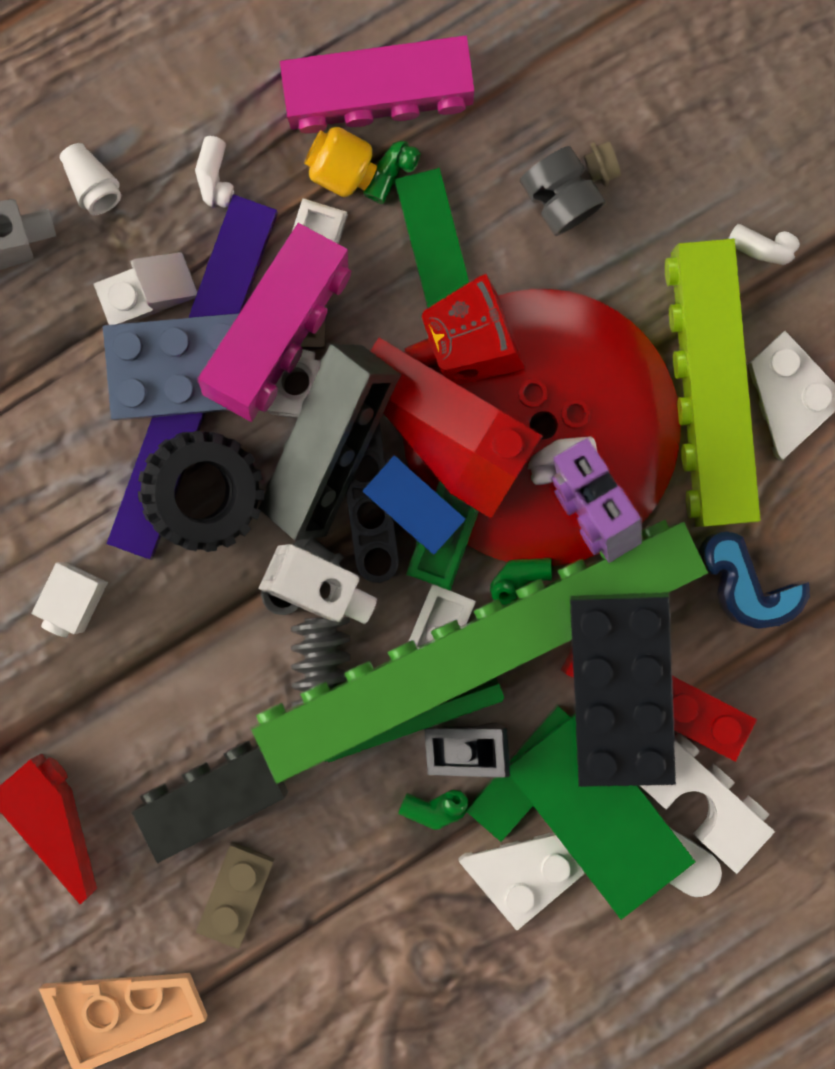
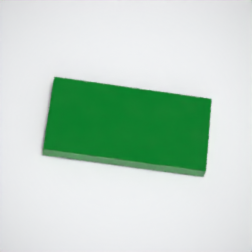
M575 713L510 763L511 778L621 920L696 863L638 786L579 787Z

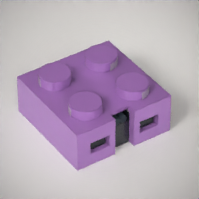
M588 437L553 457L556 475L551 477L557 489L554 491L555 495L568 515L574 512L578 514L577 520L582 528L579 530L580 534L594 555L602 552L608 563L642 544L641 518L609 473V469Z

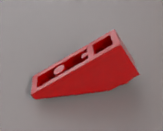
M41 753L26 762L0 785V812L81 905L97 889L73 791L65 781L68 775L64 768L54 758L49 757L46 759Z

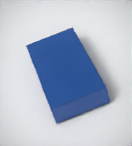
M395 455L362 491L433 555L466 520Z

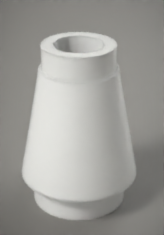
M82 143L72 144L62 151L60 160L63 163L79 206L82 209H87L91 215H100L115 207L121 199L119 181Z

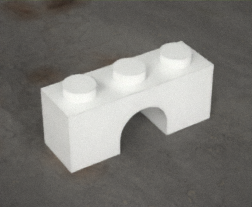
M677 733L674 737L676 785H641V787L665 809L683 793L691 791L703 793L708 801V815L693 834L737 874L775 833L764 822L770 814L749 795L743 801L729 790L735 782L714 763L707 770L694 758L700 750L685 736Z

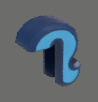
M716 532L707 536L700 545L698 552L708 574H717L719 571L722 573L717 595L721 609L732 621L755 629L776 627L793 620L803 611L810 598L809 582L798 581L763 594L743 536L732 532Z

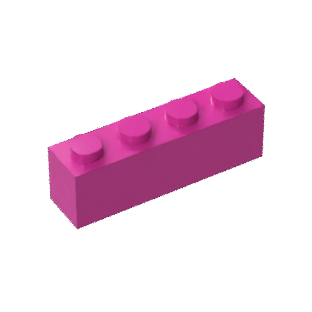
M467 35L280 61L289 125L291 130L299 129L301 133H318L320 130H326L329 124L343 122L348 127H362L373 123V118L392 116L394 121H407L419 117V112L438 110V113L442 115H451L464 111L466 109L465 106L473 105L474 84Z
M297 223L198 377L203 396L250 422L254 420L259 410L266 412L270 408L278 393L276 383L284 371L290 373L295 368L303 352V347L300 346L308 332L315 334L319 330L327 314L325 305L333 293L340 295L350 279L352 271L348 268L347 248Z

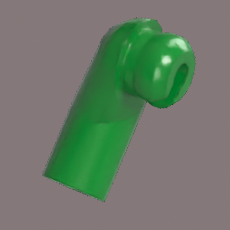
M407 141L394 142L377 163L375 174L363 195L371 201L384 204L400 169L402 168L406 172L416 169L421 156L419 149L414 146H408Z
M552 558L509 560L491 582L490 592L492 599H499L504 606L514 601L518 597L516 590L527 585L528 582H534L538 579L552 581Z
M457 789L449 790L429 802L406 793L398 814L430 829L439 830L465 816L468 809V799L462 791Z

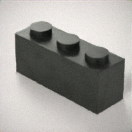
M249 740L223 753L227 761L210 769L207 762L202 763L182 774L184 783L168 790L164 783L140 796L143 804L139 805L131 813L157 863L285 799L289 791L283 781L278 784L275 782L258 745L252 748Z

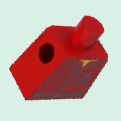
M487 273L477 277L424 310L421 318L428 338L404 348L406 354L429 368L438 365L444 377L458 385L520 371L525 368L498 293Z

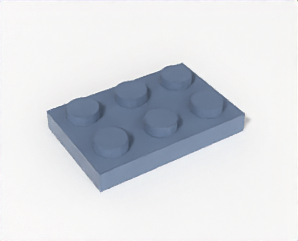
M239 314L103 325L111 420L118 421L230 411L202 395L198 377Z

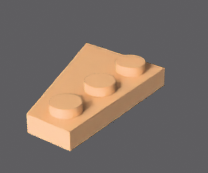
M190 973L45 983L39 988L72 1069H93L205 1022L208 1016Z

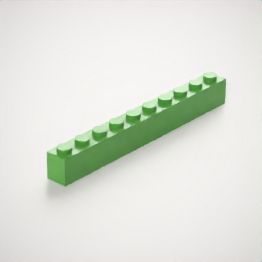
M666 519L652 524L641 530L642 544L608 563L602 552H599L602 559L587 566L583 559L575 561L557 570L560 579L544 586L542 579H538L517 589L516 593L519 597L517 600L502 606L499 599L475 609L473 612L477 619L465 625L459 626L457 619L430 631L434 639L419 647L416 646L414 640H411L388 651L387 653L391 659L388 662L373 668L371 661H367L344 672L347 681L330 689L327 682H323L302 692L300 696L303 702L288 710H285L283 703H280L255 715L259 723L250 727L275 782L278 784L571 641L570 596L671 592L708 574L685 523L681 522L668 526Z

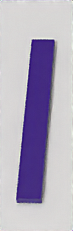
M234 194L232 195L188 318L239 314L247 301L278 215L276 209ZM206 413L152 417L106 544L153 560L161 535L153 529L152 524L146 520L142 512L144 508L138 498V491H141V482L138 481L140 471L144 472L147 465L145 460L150 453L154 454L159 448L157 445L165 439L170 440L176 434L182 432L200 431ZM185 469L181 472L176 481L174 489L175 497L180 486L182 477L184 475Z

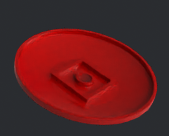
M527 289L499 295L525 368L520 371L473 381L459 386L529 428L530 420L534 415L547 413L552 416L556 423L554 435L548 439H540L531 456L555 440L591 436L596 442L597 453L641 518L642 524L658 505L668 487L675 469L681 436L677 394L673 380L659 352L633 322L608 305L585 295L555 289ZM438 365L431 367V369L443 375ZM403 437L405 456L409 469L436 491L439 479ZM531 456L492 519L479 511L467 544L480 553L505 562L514 559L552 558V566L571 564L580 559L585 560L595 556L580 534L579 530L582 528L577 520L578 514L576 512L571 515L566 513L554 491L557 489L554 483L536 485L532 482V471L528 469Z

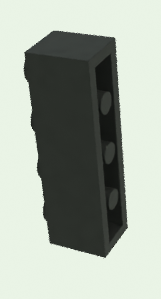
M330 344L327 353L320 362V369L310 392L302 403L301 412L292 433L284 444V451L275 472L267 483L264 500L261 501L258 508L294 540L327 536L401 376L399 372L363 345Z

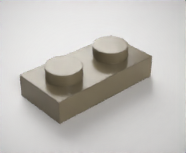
M232 842L195 933L239 950L275 859Z

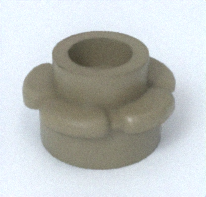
M609 141L597 146L595 142H591L590 149L592 153L584 155L589 175L593 182L601 179L604 186H609V181L621 177V171L612 145Z

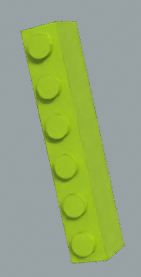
M735 238L678 243L671 252V258L665 259V279L667 286H674L675 304H670L669 324L672 333L678 332L679 351H674L673 368L675 378H682L684 397H678L677 407L680 425H686L688 444H682L681 448L683 469L685 472H691L692 490L686 491L688 518H695V527L760 522Z

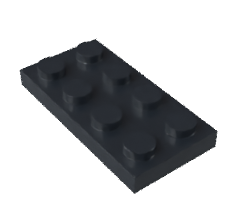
M669 592L570 596L579 787L676 785Z

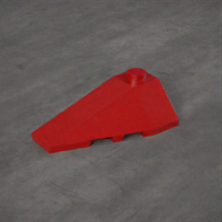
M378 337L371 352L401 374L385 408L384 415L450 494L492 519L542 438V435Z

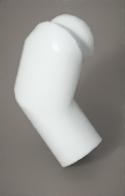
M207 136L204 138L195 168L196 177L203 201L213 208L215 205L226 208L229 206L234 194L233 185L229 182H220L219 169L226 143L218 137Z
M737 224L729 236V239L735 238L737 250L757 260L779 265H786L795 259L794 252L800 246L798 238L789 232H779L775 241L741 224Z
M587 436L597 451L595 440L591 436ZM587 437L555 440L531 456L528 469L532 471V482L536 485L552 483L551 477L556 475L553 457Z

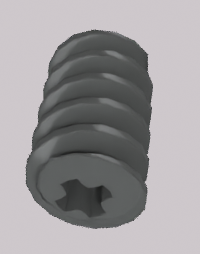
M323 617L304 618V622L291 627V632L304 636V641L292 645L291 651L305 655V660L291 665L292 670L305 674V679L291 684L292 689L304 692L323 682H327L331 689L347 681L344 675L346 670L337 668V666L350 661L351 654L339 650L337 647L350 642V635L338 631L337 628L350 623V618L342 617L340 622L331 621ZM299 699L292 702V707L302 703L303 700Z

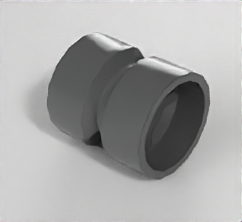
M571 146L563 147L545 157L520 178V183L533 203H542L544 205L541 216L554 236H559L579 225L606 203L593 180H584L582 178L585 168Z

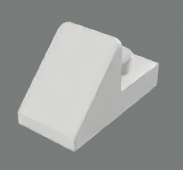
M182 252L131 260L132 269L93 283L109 325L132 323L192 300L197 295V289Z

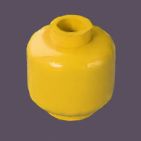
M333 127L327 133L320 130L304 161V164L310 167L309 177L314 183L341 197H349L357 187L365 191L377 168V165L370 162L372 158L371 144L340 127Z

